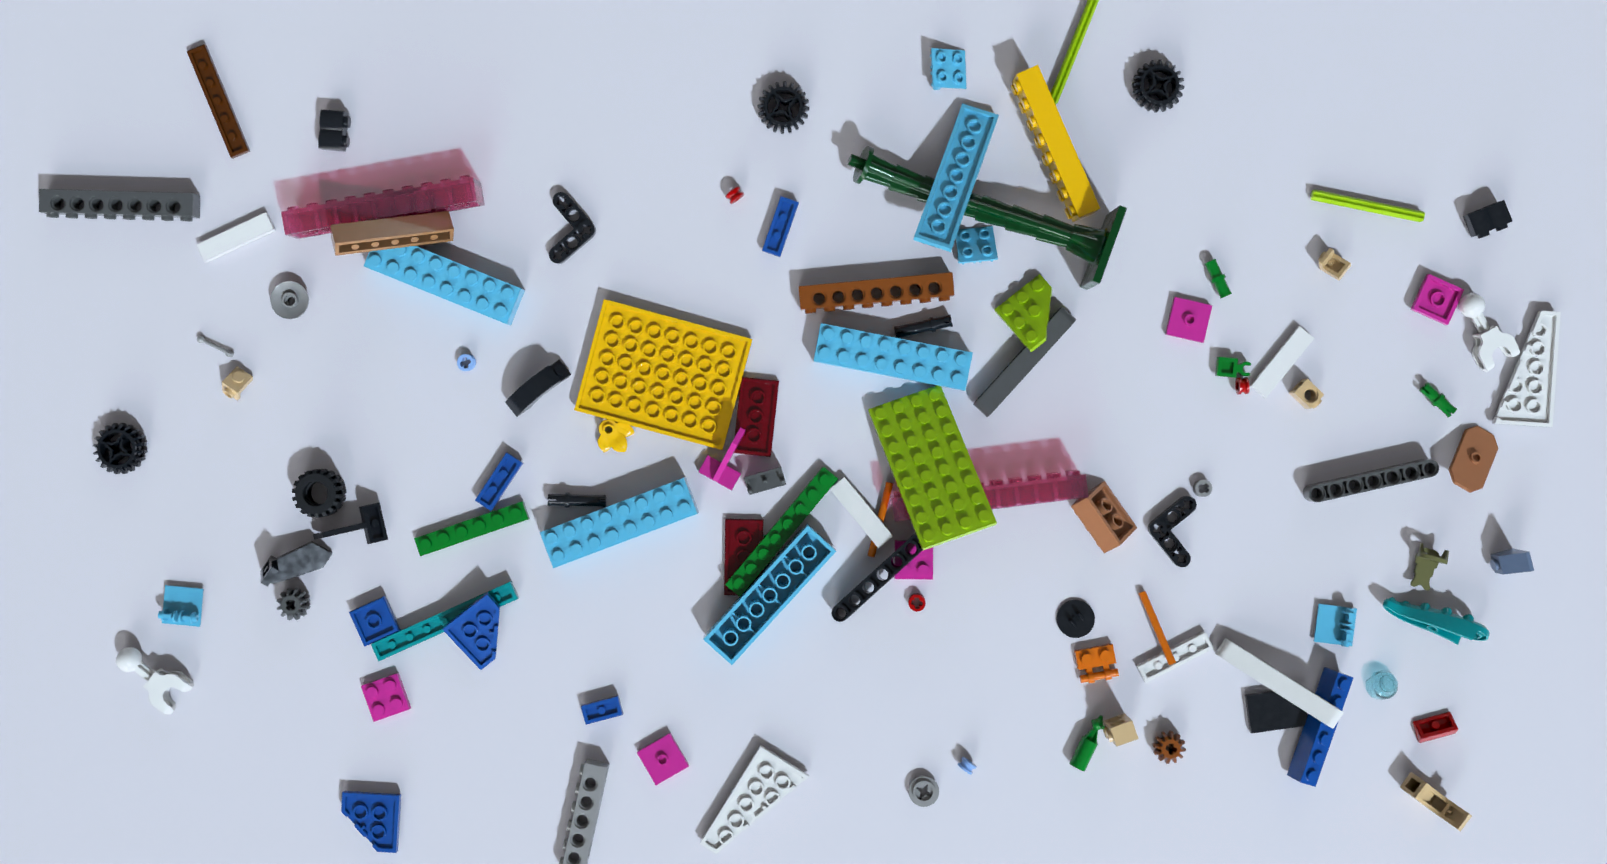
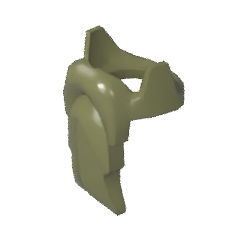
M1420 543L1418 553L1415 556L1414 577L1410 585L1413 587L1421 585L1424 590L1429 591L1430 577L1433 576L1434 569L1437 568L1439 563H1448L1449 551L1444 550L1442 556H1440L1437 551L1424 548L1423 543Z

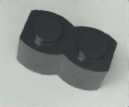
M321 110L318 137L319 149L346 152V148L350 144V138L347 136V130L351 126L350 116L345 111Z
M1504 200L1463 216L1470 236H1477L1478 239L1490 235V230L1496 229V231L1507 228V224L1513 221Z

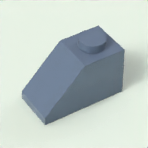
M1512 548L1490 554L1492 559L1490 560V565L1495 573L1504 575L1534 571L1529 551Z

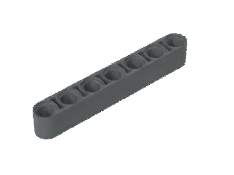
M1061 307L1049 319L1046 341L1032 352L1025 346L978 397L973 405L986 417L990 416L1072 326L1076 318L1065 308Z
M1420 459L1309 484L1304 488L1303 496L1311 502H1323L1437 475L1439 465L1434 460ZM1428 463L1429 466H1430V469H1429V471L1426 473L1425 470H1424V467H1425V465ZM1408 467L1411 470V474L1409 477H1407L1405 474V471ZM1388 472L1392 473V479L1390 481H1388L1386 477ZM1370 476H1372L1374 479L1372 485L1368 484V478ZM1351 480L1355 482V487L1352 490L1349 488ZM1333 484L1336 486L1334 494L1330 492V487ZM1315 488L1318 494L1315 498H1312L1311 491Z

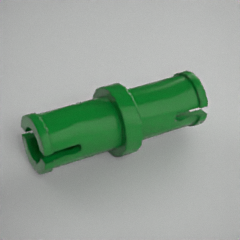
M1213 259L1205 263L1211 276L1210 281L1212 284L1214 283L1220 299L1232 294L1225 280L1226 276L1222 274L1217 260Z
M1429 382L1425 384V387L1422 386L1419 392L1431 401V405L1437 406L1447 417L1452 416L1451 413L1454 414L1457 408L1445 399L1443 393L1440 394Z

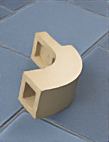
M1410 772L1400 786L1407 794L1460 832L1472 817V815L1440 794L1412 772Z

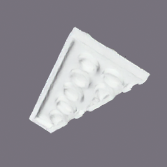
M1537 312L1492 424L1553 427L1561 312Z
M760 745L700 844L717 854L734 840L737 835L775 806L784 796L792 792L801 782L805 781L809 775Z

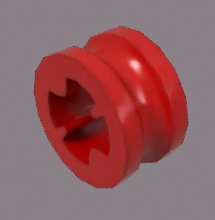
M738 186L725 197L730 199V204H733L742 198L744 193L740 192V187Z
M1248 377L1243 379L1236 378L1235 389L1237 395L1242 392L1248 394L1250 388Z
M919 593L912 594L908 600L910 609L916 612L923 610L926 604L924 596ZM915 598H919L922 605L919 604V607H915V604L911 602L912 600L915 601Z

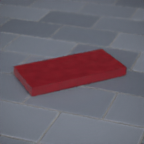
M742 377L735 436L740 427L745 430V433L734 453L771 457L779 381Z
M725 519L724 595H737L725 583L763 539L764 519Z

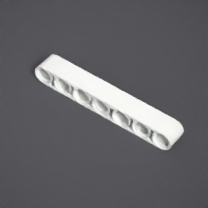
M1227 638L1223 640L1215 653L1223 660L1333 729L1344 713L1339 708Z

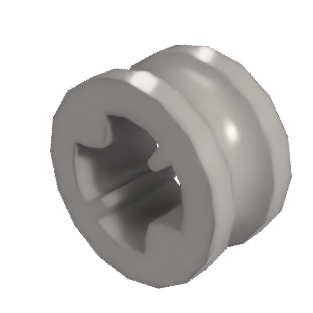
M1198 480L1193 485V492L1199 497H1206L1212 492V484L1207 480ZM1206 484L1207 487L1205 489L1207 491L1199 492L1198 489L1201 488H1198V486Z

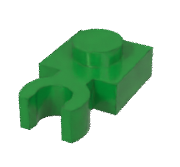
M1217 357L1215 376L1236 378L1237 373L1241 376H1250V373L1243 371V367L1245 365L1251 366V363L1241 362L1238 364V358Z

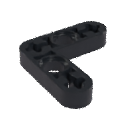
M558 192L553 196V204L574 228L549 251L550 260L556 264H562L594 237L596 227L566 193ZM559 197H561V198H565V197H566L565 203H566L570 208H568V209L566 210V208H565L562 204H559V205H558V203H559L558 198H559ZM573 210L578 211L580 214L579 219L576 221H572L569 218V214ZM584 226H591V233L589 235L587 233L583 234L581 237H583L584 240L581 241L580 237H578L575 233L578 231V233L581 234L584 232ZM571 237L578 240V244L574 248H570L567 244ZM564 244L565 248L568 249L570 252L567 254V252L564 251L561 254L562 259H554V257L556 256L554 252H561L563 250L561 245Z
M1190 496L1179 498L1148 524L1149 534L1178 567L1188 566L1191 556L1170 530L1196 509V501ZM1184 500L1188 502L1191 501V503L1189 504V506L1191 507L1190 509L1184 508L1183 510H1181V512L1184 513L1183 515H1181L1180 511L1175 508L1176 506H1178V508L1181 509L1185 505ZM1171 511L1177 514V519L1174 522H1169L1167 519V515ZM1154 525H1161L1160 531L1163 534L1166 532L1168 534L1162 537L1158 532H1153L1155 529ZM1168 538H1172L1174 541V546L1171 549H1167L1164 546V542ZM1177 551L1180 555H1185L1183 558L1185 561L1183 563L1177 562L1179 557L1175 553L1172 555L1170 553Z

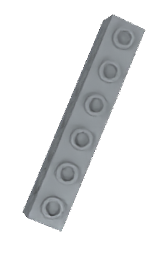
M587 759L585 764H581L579 775L582 778L580 783L577 782L575 794H578L577 801L572 803L571 812L574 813L573 819H569L567 825L569 837L564 840L563 850L566 851L564 857L560 858L559 864H588L609 763ZM587 778L595 779L596 785H589ZM585 796L590 797L591 800H592V803H591V804H586V803H584L583 797H585ZM579 816H586L588 821L581 822ZM581 834L584 840L578 841L574 835ZM575 852L580 858L573 859L570 853Z

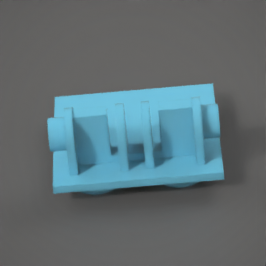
M931 48L932 66H930V69L932 71L930 74L932 75L931 86L933 90H940L941 88L966 89L965 50Z
M993 226L958 230L956 244L959 264L962 263L964 265V263L970 262L975 264L976 262H993V260H998Z
M165 585L163 611H159L158 618L164 624L200 627L204 589Z
M1318 604L1314 642L1337 644L1344 647L1352 646L1357 608Z

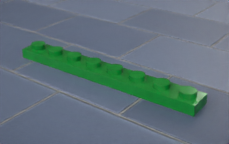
M822 467L725 585L740 597L838 478L825 467Z

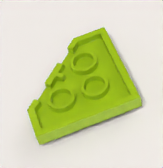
M1040 274L994 309L996 314L1030 352L1043 344L1047 338L1052 287Z

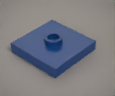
M386 596L349 612L364 647L401 631Z

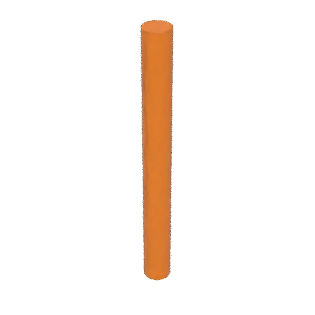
M890 482L885 484L877 515L883 523L894 484ZM871 540L867 556L875 557L877 546Z
M1146 591L1138 593L1168 664L1176 663Z

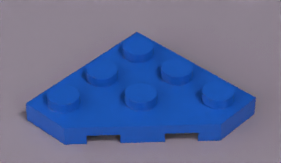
M487 592L443 626L442 629L480 670L496 658L500 605Z
M343 791L341 812L346 817L348 816L355 824L354 827L372 843V847L377 852L397 853L401 794Z

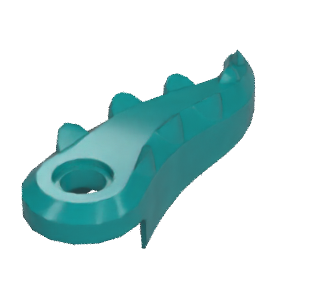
M1393 597L1385 599L1383 602V608L1398 619L1439 635L1457 645L1461 637L1469 640L1486 641L1490 635L1489 630L1484 625L1475 622L1471 614L1461 617L1454 614L1449 607L1439 610L1431 608L1428 603H1422L1420 606L1411 605L1408 601L1398 602Z

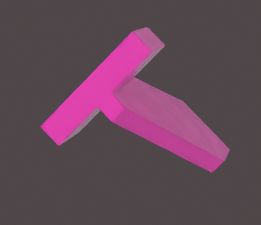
M740 427L722 462L707 455L698 472L732 491L741 473L727 465L738 447L745 430Z

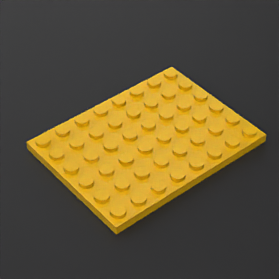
M604 299L574 410L723 450L753 339Z

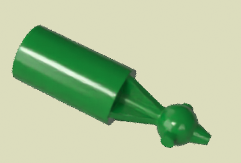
M1102 715L1097 719L1091 720L1093 728L1085 736H1082L1069 763L1081 771L1085 772L1098 745V730L1104 729Z

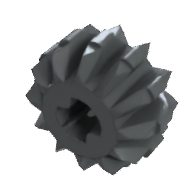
M288 588L286 592H281V598L276 601L281 604V606L277 607V610H283L281 616L287 615V620H292L293 617L295 620H298L301 616L307 615L306 610L310 609L311 606L306 604V602L310 601V598H304L306 592L300 593V588H295L294 591L292 588Z

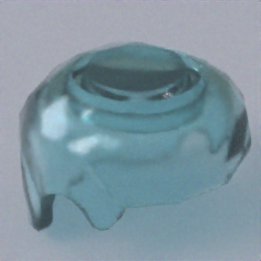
M1386 670L1374 672L1365 683L1366 691L1376 700L1390 699L1398 691L1397 679L1393 673Z

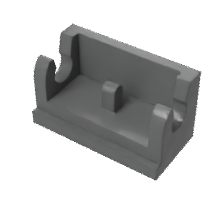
M781 466L744 477L749 495L786 485Z

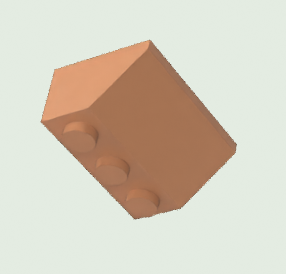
M1105 481L1081 496L1071 506L1103 553L1120 546L1137 529V526Z

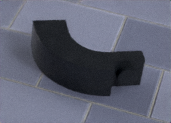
M559 359L525 382L505 403L518 417L530 409L544 394L569 378L571 373Z

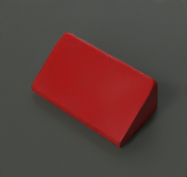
M1451 712L1413 721L1419 743L1449 736L1458 731Z

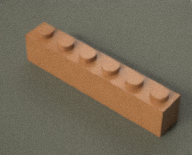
M449 211L330 225L335 256L453 241L454 227Z

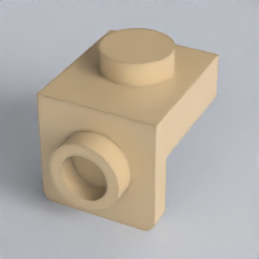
M1329 248L1327 252L1324 251L1318 259L1320 270L1338 281L1351 267V263L1336 255L1332 248Z
M236 366L222 381L223 393L227 397L238 401L241 398L240 393L252 382L253 376Z

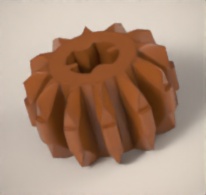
M1170 730L1166 734L1163 731L1161 732V738L1155 736L1158 743H1152V746L1156 748L1153 753L1158 755V760H1165L1166 764H1169L1171 760L1177 763L1176 757L1178 756L1182 759L1183 755L1180 752L1186 751V748L1182 746L1185 744V741L1180 739L1181 736L1178 733L1174 735L1173 731ZM1169 744H1171V745H1172V749L1169 748V751H1168V750L1166 749V746H1167V745L1169 746Z

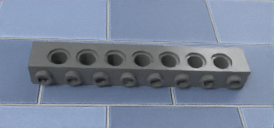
M39 189V212L46 214V217L59 218V215H66V218L77 219L78 215H85L87 219H97V216H104V219L115 220L116 216H123L125 220H135V217H142V220L154 221L155 217H161L163 221H174V218H180V221L192 222L193 218H200V195L175 192ZM64 200L65 205L61 208V202ZM84 201V206L80 209V202ZM102 201L103 207L99 209V203ZM122 202V208L118 210V203ZM141 202V209L137 210V204ZM160 202L161 207L156 211V205ZM177 203H179V204H180V208H179V210L176 212V211H175V205H176Z

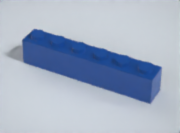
M1324 667L1315 694L1343 710L1353 677ZM1307 715L1305 726L1301 732L1287 773L1289 777L1300 783L1316 787L1337 724L1333 729L1312 715Z

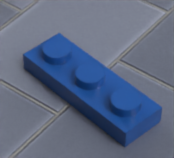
M780 197L762 249L763 252L781 257L799 202Z
M506 452L475 501L492 511L523 465V462Z

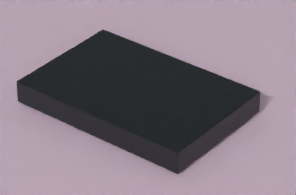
M1274 691L1245 694L1251 734L1305 726L1307 712Z

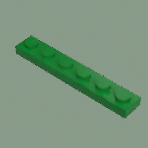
M524 501L425 534L414 538L419 555L423 556L530 518Z

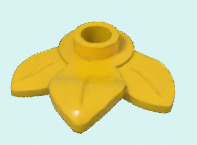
M605 419L599 424L600 436L598 438V446L603 452H607L610 448L617 452H626L627 440L625 437L634 434V430L630 425ZM607 426L612 427V430L610 432L605 431V428Z

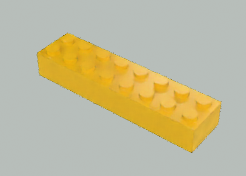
M1036 65L1016 74L1012 81L1011 90L1014 96L1017 95L1020 100L1018 103L1022 113L1026 114L1028 129L1030 131L1033 130L1035 145L1043 153L1041 156L1042 161L1050 169L1049 177L1051 182L1057 185V195L1059 200L1063 201L1066 206L1064 211L1067 218L1075 222L1095 213L1100 209V206L1039 66Z

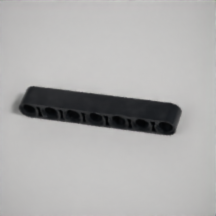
M916 533L834 606L831 612L834 620L843 622L848 619L922 552ZM909 543L916 546L917 550L914 554L907 550ZM895 556L902 559L901 566L894 565L893 558ZM881 569H885L888 572L887 579H882L879 576ZM866 582H871L874 585L872 592L866 590ZM852 595H857L860 598L859 604L856 605L851 601ZM839 607L845 609V617L838 615L837 610Z

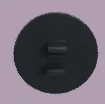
M1070 600L1059 608L1056 621L1063 634L1071 638H1080L1092 630L1095 623V615L1092 608L1084 601Z

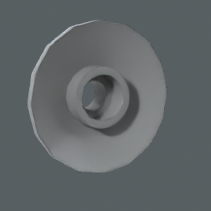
M286 281L274 288L271 293L270 302L272 309L277 315L285 319H295L305 313L308 308L309 297L308 292L302 285L297 282ZM291 297L295 299L293 304L289 302Z

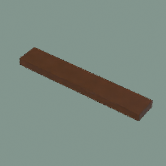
M203 44L188 50L187 54L230 157L234 159L250 152L207 45Z

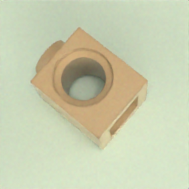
M1301 379L1289 392L1305 409L1316 408L1322 402L1321 398L1324 396L1309 379ZM1307 390L1311 393L1309 400H1306L1304 396Z

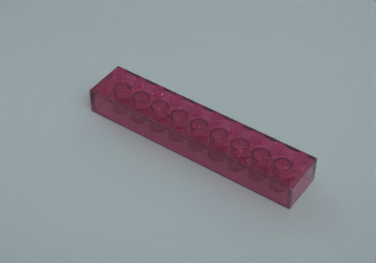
M470 175L460 176L459 180L442 179L438 184L425 182L421 183V187L416 188L404 186L399 191L387 189L383 190L382 194L375 195L374 192L363 194L364 197L360 198L348 196L343 201L338 202L337 199L325 201L326 204H306L305 208L292 206L288 207L287 211H282L281 215L285 235L301 239L331 233L330 225L444 211L451 212L484 206L482 186L475 178Z
M1067 470L1064 475L1058 472L1046 473V477H1041L1039 474L1028 475L1027 479L1024 480L1020 477L1008 478V482H1003L1000 479L989 480V484L981 482L991 509L1089 497L1086 474L1080 473V470ZM894 492V496H890L893 520H910L900 492Z

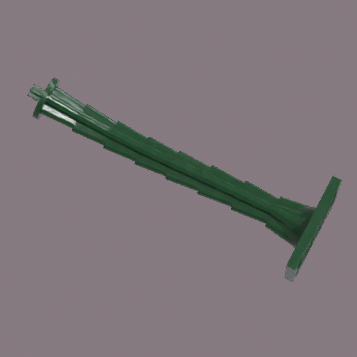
M870 146L865 147L860 157L851 154L848 159L847 165L855 168L853 182L860 184L864 179L886 186L888 190L915 197L917 201L927 202L935 180L934 178L927 175L924 177L898 164H891L873 155L874 148ZM972 193L964 216L975 218V221L1004 227L1007 231L1036 237L1035 240L1065 247V250L1089 262L1080 288L1088 290L1100 284L1127 208L1119 205L1105 216L1101 229L1077 224L1072 226L1046 214L1042 216L1015 204L1011 206L985 195L982 197Z

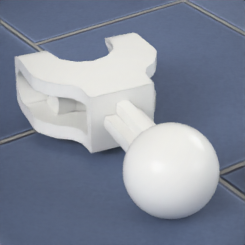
M1477 293L1465 294L1460 299L1458 306L1464 316L1472 318L1478 330L1473 335L1475 344L1472 348V356L1480 370L1488 372L1494 368L1495 364L1492 355L1497 348H1500L1507 357L1519 355V347L1512 335L1502 333L1498 326H1489L1482 313L1485 309L1483 297Z
M127 647L117 654L116 664L121 670L125 672L135 671L147 680L143 687L149 692V701L152 706L164 714H172L176 708V703L169 696L171 687L187 692L194 686V682L181 671L167 672L162 668L157 671L152 670L142 662V654L136 648Z

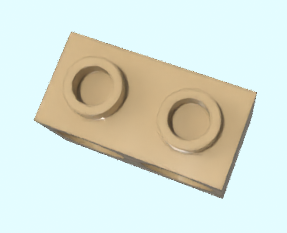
M1125 713L1103 721L1105 725L1103 729L1104 735L1116 747L1139 739L1133 721Z

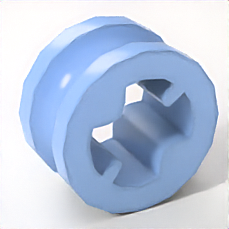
M463 354L457 360V366L462 371H470L476 365V359L471 354ZM465 357H467V360L471 361V363L468 364V368H466V365H462V362L465 361Z
M962 757V762H959L957 765L972 775V769H976L977 766L967 758Z

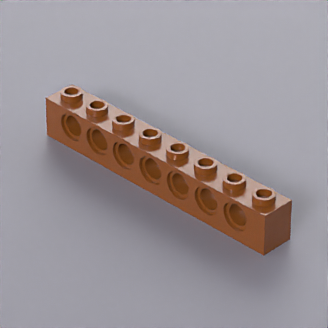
M952 272L799 286L801 311L805 310V314L816 313V309H824V312L835 311V307H843V310H852L857 305H862V308H873V304L881 303V307L893 306V302L907 305L912 304V300L928 303L934 298H938L939 301H949L950 297L954 296ZM929 284H937L939 291L931 293L928 288ZM911 285L919 287L920 292L918 295L910 293L909 288ZM898 287L901 291L900 296H892L890 289ZM879 289L882 292V296L878 299L873 298L871 290ZM855 290L861 291L863 294L862 299L854 300L852 292ZM835 292L843 294L844 299L841 302L833 300L832 296ZM816 294H822L825 300L823 303L817 304L814 302L813 297Z

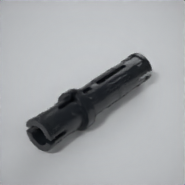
M951 315L938 318L929 317V320L894 326L896 338L927 331L936 332V329L953 327V324L951 322Z
M548 494V499H555L549 500L548 506H565V508L570 506L606 507V501H598L606 500V495Z

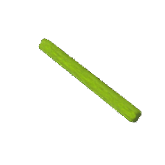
M1087 0L1051 90V96L1055 105L1060 99L1099 0Z
M1316 189L1312 190L1310 199L1313 201L1416 222H1422L1425 217V212Z

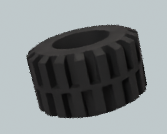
M315 469L298 477L299 480L293 484L296 488L292 489V493H295V497H292V500L297 501L295 506L296 508H301L300 512L302 514L307 513L308 517L319 518L337 512V509L343 506L341 503L346 499V497H343V494L347 493L346 489L343 490L345 483L340 481L341 477L335 475L334 471ZM316 482H321L327 488L328 496L323 504L316 503L311 495V489Z

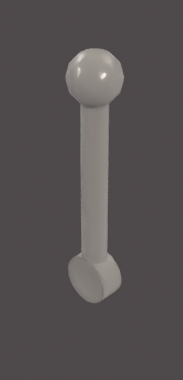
M203 336L197 337L199 343H205L226 353V356L233 357L234 351L226 350L206 340Z

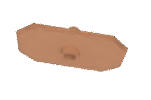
M1478 425L1465 429L1448 470L1452 482L1469 493L1483 488L1495 459L1498 445L1492 433Z

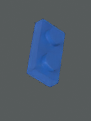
M619 695L581 705L586 725L623 715Z

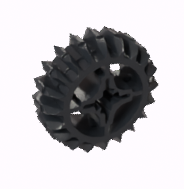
M1151 60L1149 65L1145 63L1143 69L1139 68L1137 70L1138 75L1133 76L1136 82H1133L1131 86L1137 89L1133 90L1132 94H1138L1135 101H1142L1140 107H1143L1145 104L1148 105L1147 111H1150L1153 107L1154 113H1157L1160 107V110L1165 112L1166 108H1173V103L1177 104L1179 102L1178 98L1183 96L1180 90H1183L1185 86L1179 83L1183 82L1184 78H1178L1181 71L1175 73L1176 65H1173L1171 68L1168 67L1169 61L1162 65V60H1158L1157 64L1154 60ZM1154 72L1163 73L1167 77L1161 78L1157 75V73L1154 74ZM1147 75L1149 78V88L1145 91L1144 79ZM1165 82L1160 88L1153 89L1156 84ZM1169 82L1172 84L1170 97L1167 94V84ZM1156 95L1159 99H1162V101L1154 100L1149 96Z
M783 81V87H779V82H776L775 89L772 85H769L770 92L763 90L766 98L759 97V101L764 104H758V109H762V111L758 112V115L761 117L765 116L761 122H768L767 129L774 126L773 132L776 133L778 128H781V134H784V129L788 128V132L792 133V126L795 130H798L797 123L804 125L801 117L808 118V114L804 112L809 111L810 108L804 105L808 104L809 100L802 99L806 96L805 92L798 94L801 87L798 86L795 90L793 89L794 83L791 82L790 86L786 87L787 83ZM787 93L794 97L783 99L779 94ZM774 98L777 105L771 113H768V104ZM798 102L800 109L794 118L790 110ZM780 103L784 106L789 105L787 106V112L783 109L778 110L780 109ZM784 116L788 122H779L773 118Z
M113 423L112 426L107 425L105 430L99 431L101 437H95L98 444L92 445L97 448V451H94L93 454L99 456L95 461L102 462L100 467H107L106 471L114 472V474H127L128 471H135V467L141 466L140 461L146 459L142 456V453L148 452L146 449H143V446H146L147 443L141 441L145 436L138 435L140 430L134 429L133 425L127 426L126 423ZM122 433L121 437H118L116 441H110L114 435ZM124 456H130L125 463L119 464V461Z

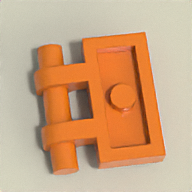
M1112 643L1074 650L1077 669L1086 670L1085 675L1079 676L1081 683H1094L1095 680H1110L1112 677L1119 676L1118 669L1110 670L1109 664L1116 663ZM1102 666L1103 671L1093 673V667Z

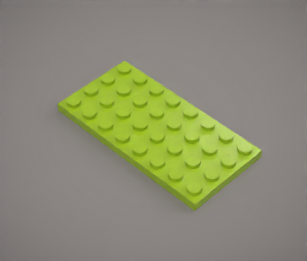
M936 385L868 409L922 551L997 524L941 386Z

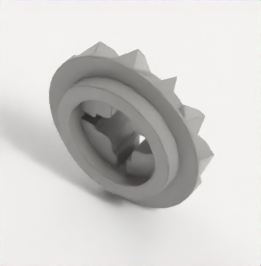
M926 776L915 778L909 786V797L914 804L921 807L934 804L939 796L937 782L931 777ZM927 785V791L930 794L924 793L920 798L921 792L918 788H924Z

